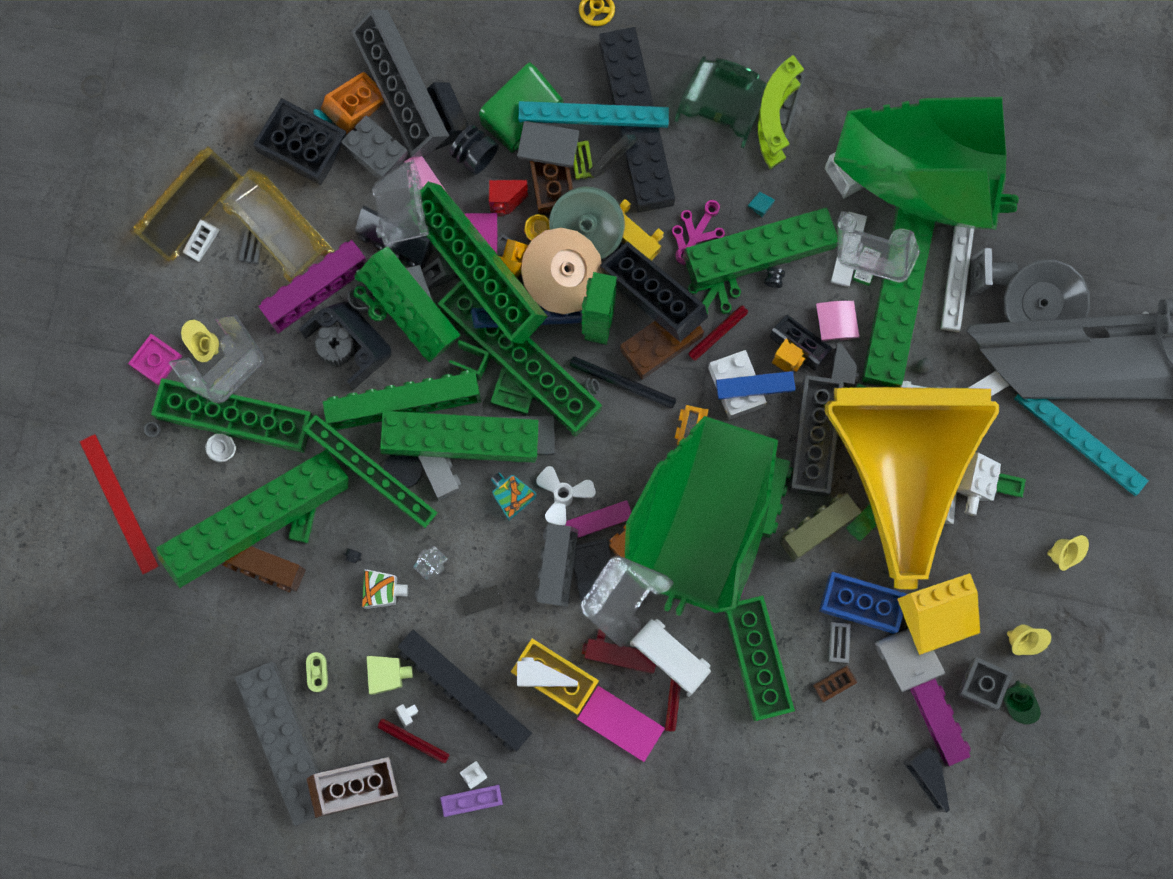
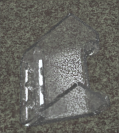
M614 556L609 560L582 601L581 610L587 618L618 646L623 647L641 630L640 620L634 617L633 614L648 592L652 590L658 595L669 590L674 582L662 573L621 556Z

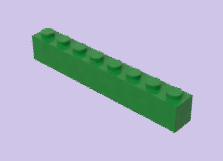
M316 414L304 427V433L424 529L438 513Z

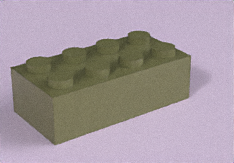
M848 493L844 496L841 494L836 496L829 503V507L824 505L813 514L814 517L812 519L810 516L805 518L797 525L798 529L795 530L793 527L784 533L780 544L793 562L854 520L861 513Z

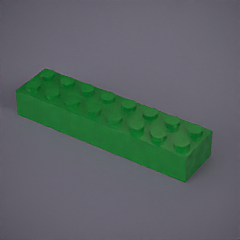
M826 207L687 247L683 253V258L693 287L696 290L769 267H775L833 250L840 241Z
M467 370L460 372V375L452 376V374H446L441 376L440 379L426 378L419 383L410 381L403 383V386L399 387L389 385L384 387L383 390L369 389L363 394L349 393L346 394V397L342 398L333 396L327 398V401L322 402L326 423L337 431L382 422L383 411L429 413L481 403V396L476 373Z
M161 378L151 413L157 420L214 433H223L231 437L305 453L309 438L303 429L314 417L309 411Z
M383 411L380 451L381 454L535 463L537 459L539 420Z

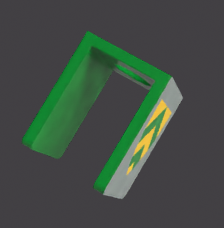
M459 340V349L481 357L483 361L478 371L452 360L449 361L450 368L458 372L467 370L475 372L477 379L481 381L491 359L490 353Z

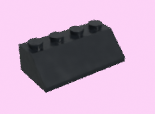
M364 205L361 208L355 228L357 238L361 242L366 244L369 242L379 251L388 246L399 260L406 261L408 266L420 265L421 270L424 268L433 252L430 239Z

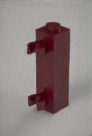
M599 627L597 640L588 639V643L583 644L582 654L585 655V660L650 674L655 672L656 664L639 649L604 642L607 631L605 628Z

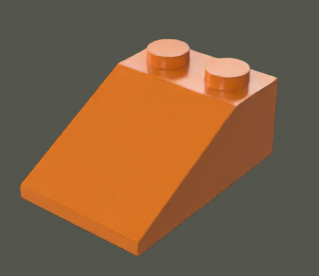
M362 72L328 93L324 98L321 110L348 134L355 129V126L365 116L369 117L385 101L377 84L365 72Z

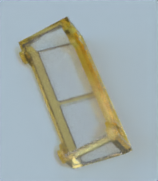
M249 169L219 200L224 205L222 207L224 211L229 215H236L281 264L284 271L283 276L289 282H292L296 276L306 273L313 264H319L327 254L335 252L263 173Z

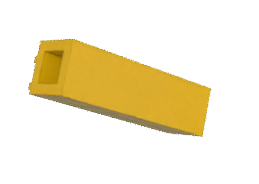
M625 199L620 204L625 219V230L621 242L623 244L629 242L652 261L661 251V245L658 242L664 237V232L658 228L651 237L625 215L631 208V204Z

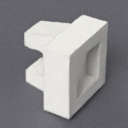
M402 704L395 709V712L405 728L412 724L411 717L416 715L418 710L415 705L406 709Z
M477 761L460 772L470 789L488 778Z

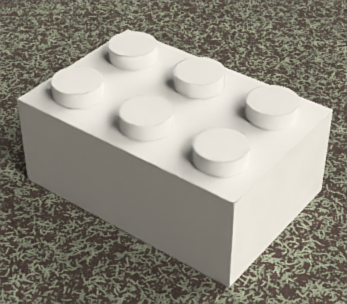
M746 350L713 361L709 364L708 368L715 386L718 379L756 375ZM764 395L721 400L729 420L764 408L767 403Z

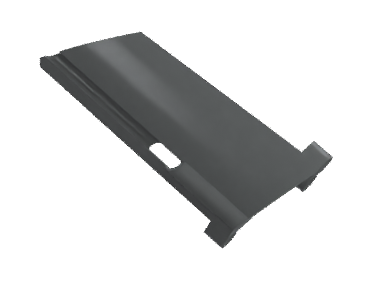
M1173 298L1161 299L1158 304L1157 313L970 324L966 330L968 335L977 342L978 349L989 363L1023 399H1173ZM1105 327L1109 337L1090 339L1084 333L1083 328Z

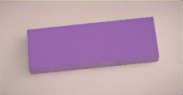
M499 785L440 797L444 817L503 805Z

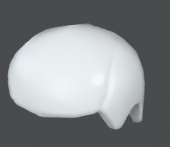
M223 433L211 436L205 446L209 458L216 462L228 461L234 456L236 451L233 439Z

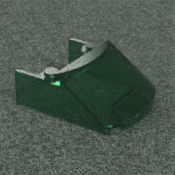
M702 56L682 96L674 122L678 123L682 114L687 117L702 116L732 128L738 137L744 138L741 144V148H744L760 112L762 97L767 84L759 78L760 74L743 65L721 58H716L715 61L705 60L706 56Z

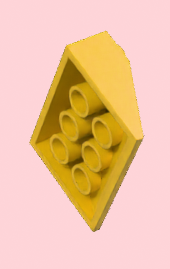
M970 573L897 599L919 655L980 633L978 592Z

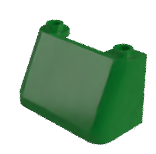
M531 62L526 64L488 100L479 112L481 125L511 153L519 149L524 122H519V101L564 103L563 98Z

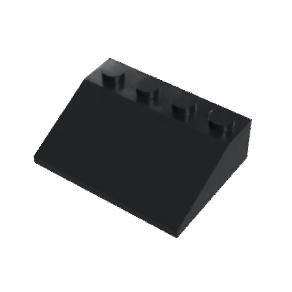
M281 98L253 145L257 153L322 185L332 168L346 131Z

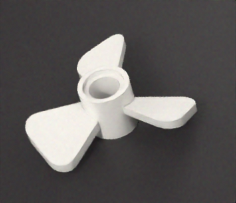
M551 466L546 467L536 479L539 487L554 493L555 502L545 514L547 522L551 524L566 525L565 507L572 503L573 497L592 498L596 494L591 480H585L574 487L567 483H560L554 468ZM564 491L569 495L566 498H561L558 494Z

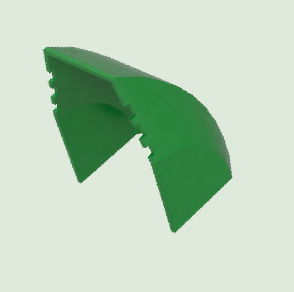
M1003 97L919 99L917 104L910 105L909 101L902 102V106L890 108V104L883 105L884 109L872 111L870 107L847 111L834 156V163L854 181L886 202L928 220L971 229L996 230L999 213H1014L1017 211L1018 196L1003 194L1007 160Z
M704 416L690 430V434L679 442V446L674 451L671 450L664 461H660L657 464L626 522L624 569L642 587L669 596L664 607L665 611L669 612L675 599L680 600L676 608V615L681 616L687 603L713 613L736 609L756 558L767 519L778 440Z

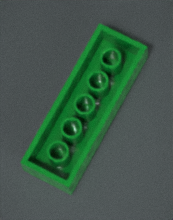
M388 246L372 255L357 273L361 281L428 362L444 353L460 336L458 331Z
M593 272L592 278H588L586 285L587 296H584L582 303V334H585L586 341L607 345L615 310L617 277Z
M764 596L739 601L736 609L724 612L753 720L756 722L794 712L795 709Z

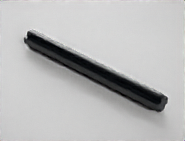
M573 356L570 361V366L669 408L675 406L676 398L578 357Z

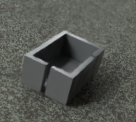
M365 116L355 126L356 132L352 130L341 143L343 149L381 182L386 184L404 165V161L410 158L409 153L399 142L393 141V138L368 116Z

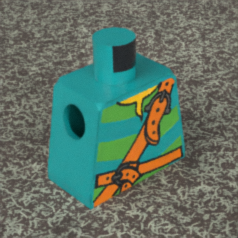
M498 472L491 478V481L497 486L492 491V494L509 521L537 497L532 489L514 475L505 479Z

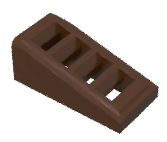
M846 665L817 682L813 687L822 702H825L855 685L858 681L849 666ZM844 672H845V674L847 675L848 679L850 680V682H848V683L845 681L844 677L842 676V673H844ZM837 676L843 684V686L841 687L838 685L835 677ZM831 680L834 687L836 688L835 691L832 690L828 681ZM821 685H825L829 692L828 695L825 694Z

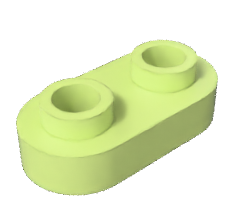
M311 653L306 659L307 685L314 692H322L328 686L327 660L321 653ZM316 659L320 660L319 666H314ZM317 679L322 681L320 686L315 685Z

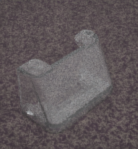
M413 159L404 162L374 183L375 186L372 187L373 196L376 198L379 222L376 231L378 238L382 237L384 245L429 235L428 226H426L424 220L425 213L420 189L423 188L422 181Z
M842 211L837 223V257L840 264L895 282L907 280L920 253L913 231L897 229L892 233L890 239L887 240L855 230L857 226L856 217Z

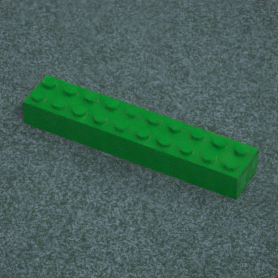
M428 181L406 206L405 210L511 342L523 344L548 316L443 187Z
M898 207L896 208L861 380L863 383L881 387H901L903 385L935 221L906 212Z
M462 280L438 303L440 311L476 345L489 352L491 359L501 368L505 369L524 389L529 391L533 398L575 437L602 410V404L532 339L528 338L523 344L511 342L500 327L474 328L471 310L472 308L484 307Z
M324 450L156 548L158 559L177 586L181 588L348 489V476L331 454Z

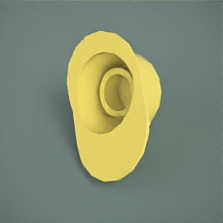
M189 320L183 325L181 331L182 340L198 361L208 362L214 355L219 353L218 338L215 334L209 332L200 321Z
M1083 535L1071 540L1059 539L1053 548L1047 552V555L1052 558L1054 563L1059 565L1060 570L1065 571L1078 564L1086 556L1089 547L1088 539Z
M1022 624L1014 630L1007 632L1012 652L1015 655L1038 654L1044 651L1051 642V633L1046 629H1034Z

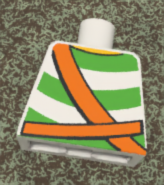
M364 570L362 602L364 609L396 605V596H408V585L397 584V577L395 575Z

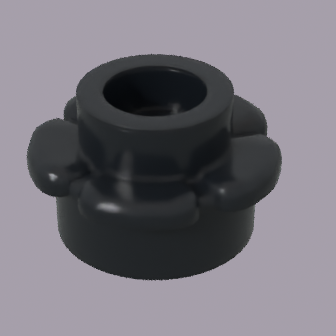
M347 548L346 553H343L346 556L345 560L356 564L357 560H362L360 559L362 553Z

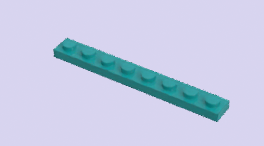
M519 101V122L668 128L669 107Z
M1019 394L1014 398L1134 496H1137L1149 481L1048 399H1023Z

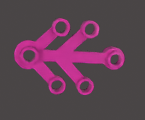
M709 200L705 204V214L696 230L692 222L691 211L684 210L681 213V220L685 222L690 240L685 245L682 236L683 228L679 225L673 227L672 235L676 238L679 248L675 255L678 263L686 265L684 258L681 257L685 248L694 246L696 243L724 237L725 231L722 228H716L714 231L703 233L711 217L719 213L720 205L717 201ZM713 207L715 211L710 212L708 209ZM688 214L690 218L685 219L683 215ZM679 229L681 233L675 234L674 230ZM720 231L723 235L717 236L716 232Z

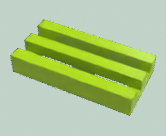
M578 142L577 147L582 173L579 174L575 154L573 164L575 179L594 178L589 142ZM582 146H585L589 167L588 173H586Z

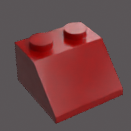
M489 180L491 213H497L499 217L510 214L528 197L527 180Z

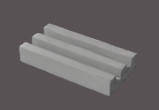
M830 623L828 662L849 663L851 624ZM835 627H838L836 658H833ZM842 627L846 628L844 658H841Z

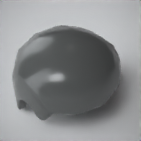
M365 284L355 285L351 291H348L347 301L352 309L357 312H368V306L362 299H357L353 292L357 286H363L366 289V294L373 301L375 297ZM357 290L358 294H363L362 291Z

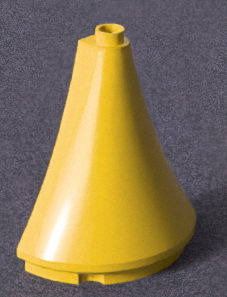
M834 388V400L828 401L825 404V413L842 439L863 483L882 542L889 577L894 579V588L917 589L918 579H929L935 550L953 498L979 444L999 413V405L996 401H991V389Z

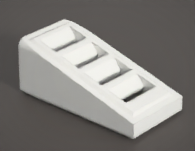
M200 220L183 253L200 262L220 229L204 220ZM203 229H208L210 233L208 234L204 232ZM199 235L205 236L206 240L201 239ZM198 241L201 244H203V246L200 247L196 245L195 242ZM193 247L199 250V253L197 254L190 249Z

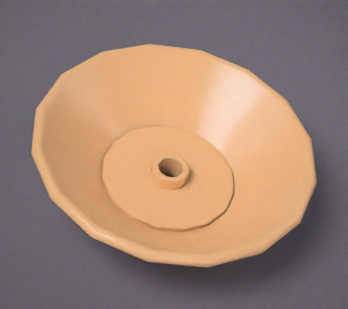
M566 228L545 230L532 239L523 254L521 266L523 283L527 292L538 305L547 311L560 314L582 310L584 296H587L586 285L588 278H592L593 272L601 274L603 272L600 267L602 264L600 254L593 243L578 231ZM565 266L569 268V272L564 270Z

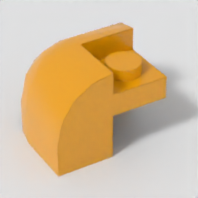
M508 239L503 256L499 257L517 278L522 275L523 254L529 245Z

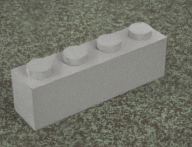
M418 456L439 501L460 491L458 486L461 483L457 474L452 475L450 469L453 466L449 458Z

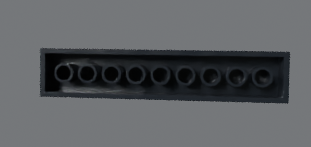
M636 27L600 33L599 45L613 105L654 107ZM618 126L637 212L674 206L675 195L659 127Z

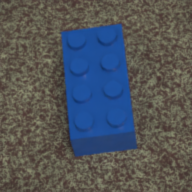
M831 572L827 579L819 612L895 634L899 632L903 616L897 599L908 594Z

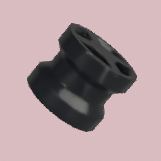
M775 267L767 268L766 273L768 276L765 278L764 284L773 288H782V278L786 272Z

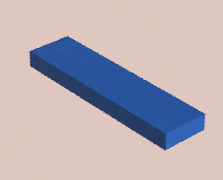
M793 371L716 380L718 400L795 391Z

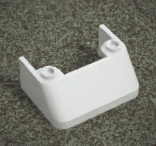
M651 619L632 639L630 646L638 648L687 691L686 695L690 697L711 673L709 669L710 664L703 658L700 660L665 631V625L661 621Z

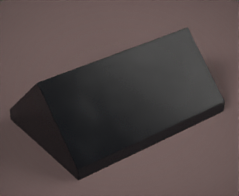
M788 314L773 328L769 336L780 346L787 339L789 344L793 343L802 349V353H804L802 357L805 358L803 363L814 371L832 349L831 346L822 342L819 337Z

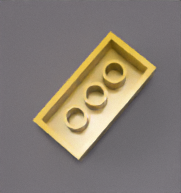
M532 638L518 661H522V658L526 657L534 658V661H538L578 681V687L534 688L576 715H579L599 680ZM517 662L511 670V673L517 676Z

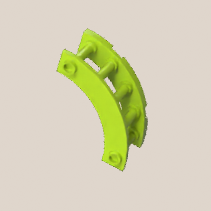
M794 55L785 60L773 73L762 97L757 126L761 153L770 169L786 160L782 149L790 144L782 130L780 109L787 98L800 88L801 85L796 76L803 72L804 68Z

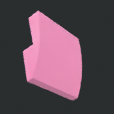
M834 301L816 304L822 342L859 338L854 301Z

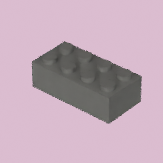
M548 524L547 528L544 529L543 539L545 540V547L541 549V559H543L542 567H539L538 570L540 584L535 591V598H537L538 603L568 607L578 529L555 524Z

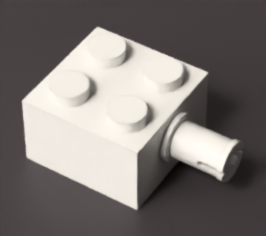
M976 452L956 491L968 497L964 513L972 516L977 515L979 501H994L1001 467L1000 463Z

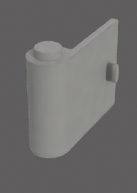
M909 628L875 642L880 658L886 661L901 692L945 674L934 650L919 655Z

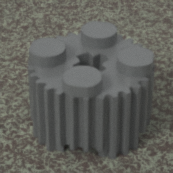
M336 325L334 327H323L319 330L315 348L323 362L330 364L332 367L333 365L341 367L342 364L344 365V362L348 363V360H351L350 357H353V354H355L354 350H356V344L352 335L344 327H340V325L338 327ZM338 343V345H336V348L333 349L332 346H333L334 344Z

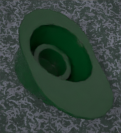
M1017 680L1015 684L1006 690L1003 700L1014 720L1022 724H1033L1039 720L1041 715L1034 690L1031 686Z

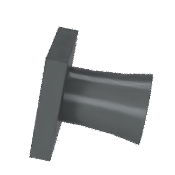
M992 248L982 249L970 258V295H978L993 284L1008 287L1010 280L1018 272L1017 263L1015 261L992 262Z

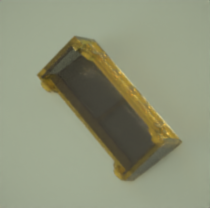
M208 146L204 147L129 232L165 261L170 259L174 261L180 254L178 251L180 246L195 230L199 221L205 219L231 189L235 191L241 184L239 180L242 176Z

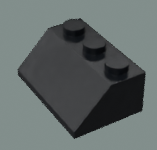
M433 82L427 88L428 94L449 134V137L435 150L454 143L459 134L469 126L450 82Z

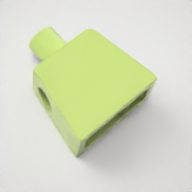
M367 656L370 695L401 688L402 679L413 678L412 666L401 667V660L399 658Z

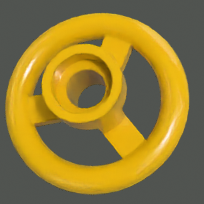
M581 0L579 14L587 24L603 26L610 22L614 16V2L612 0H605L609 7H604L603 0ZM587 1H590L591 12L586 16L584 7ZM609 13L603 20H593L596 15Z

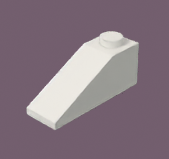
M526 657L522 658V661H517L518 687H578V681L538 661H534V658Z

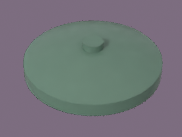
M584 186L569 190L557 200L550 214L549 228L550 230L566 228L578 231L593 243L601 259L609 256L620 244L625 230V219L620 205L610 194L599 188Z

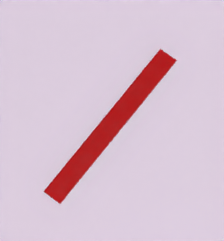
M94 434L80 441L142 574L159 567L96 435Z

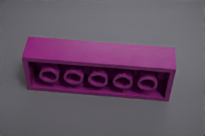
M353 240L344 242L337 251L327 254L319 264L310 266L306 273L296 276L288 286L279 288L275 295L265 298L258 307L279 334L355 280L356 271L362 269L367 260Z

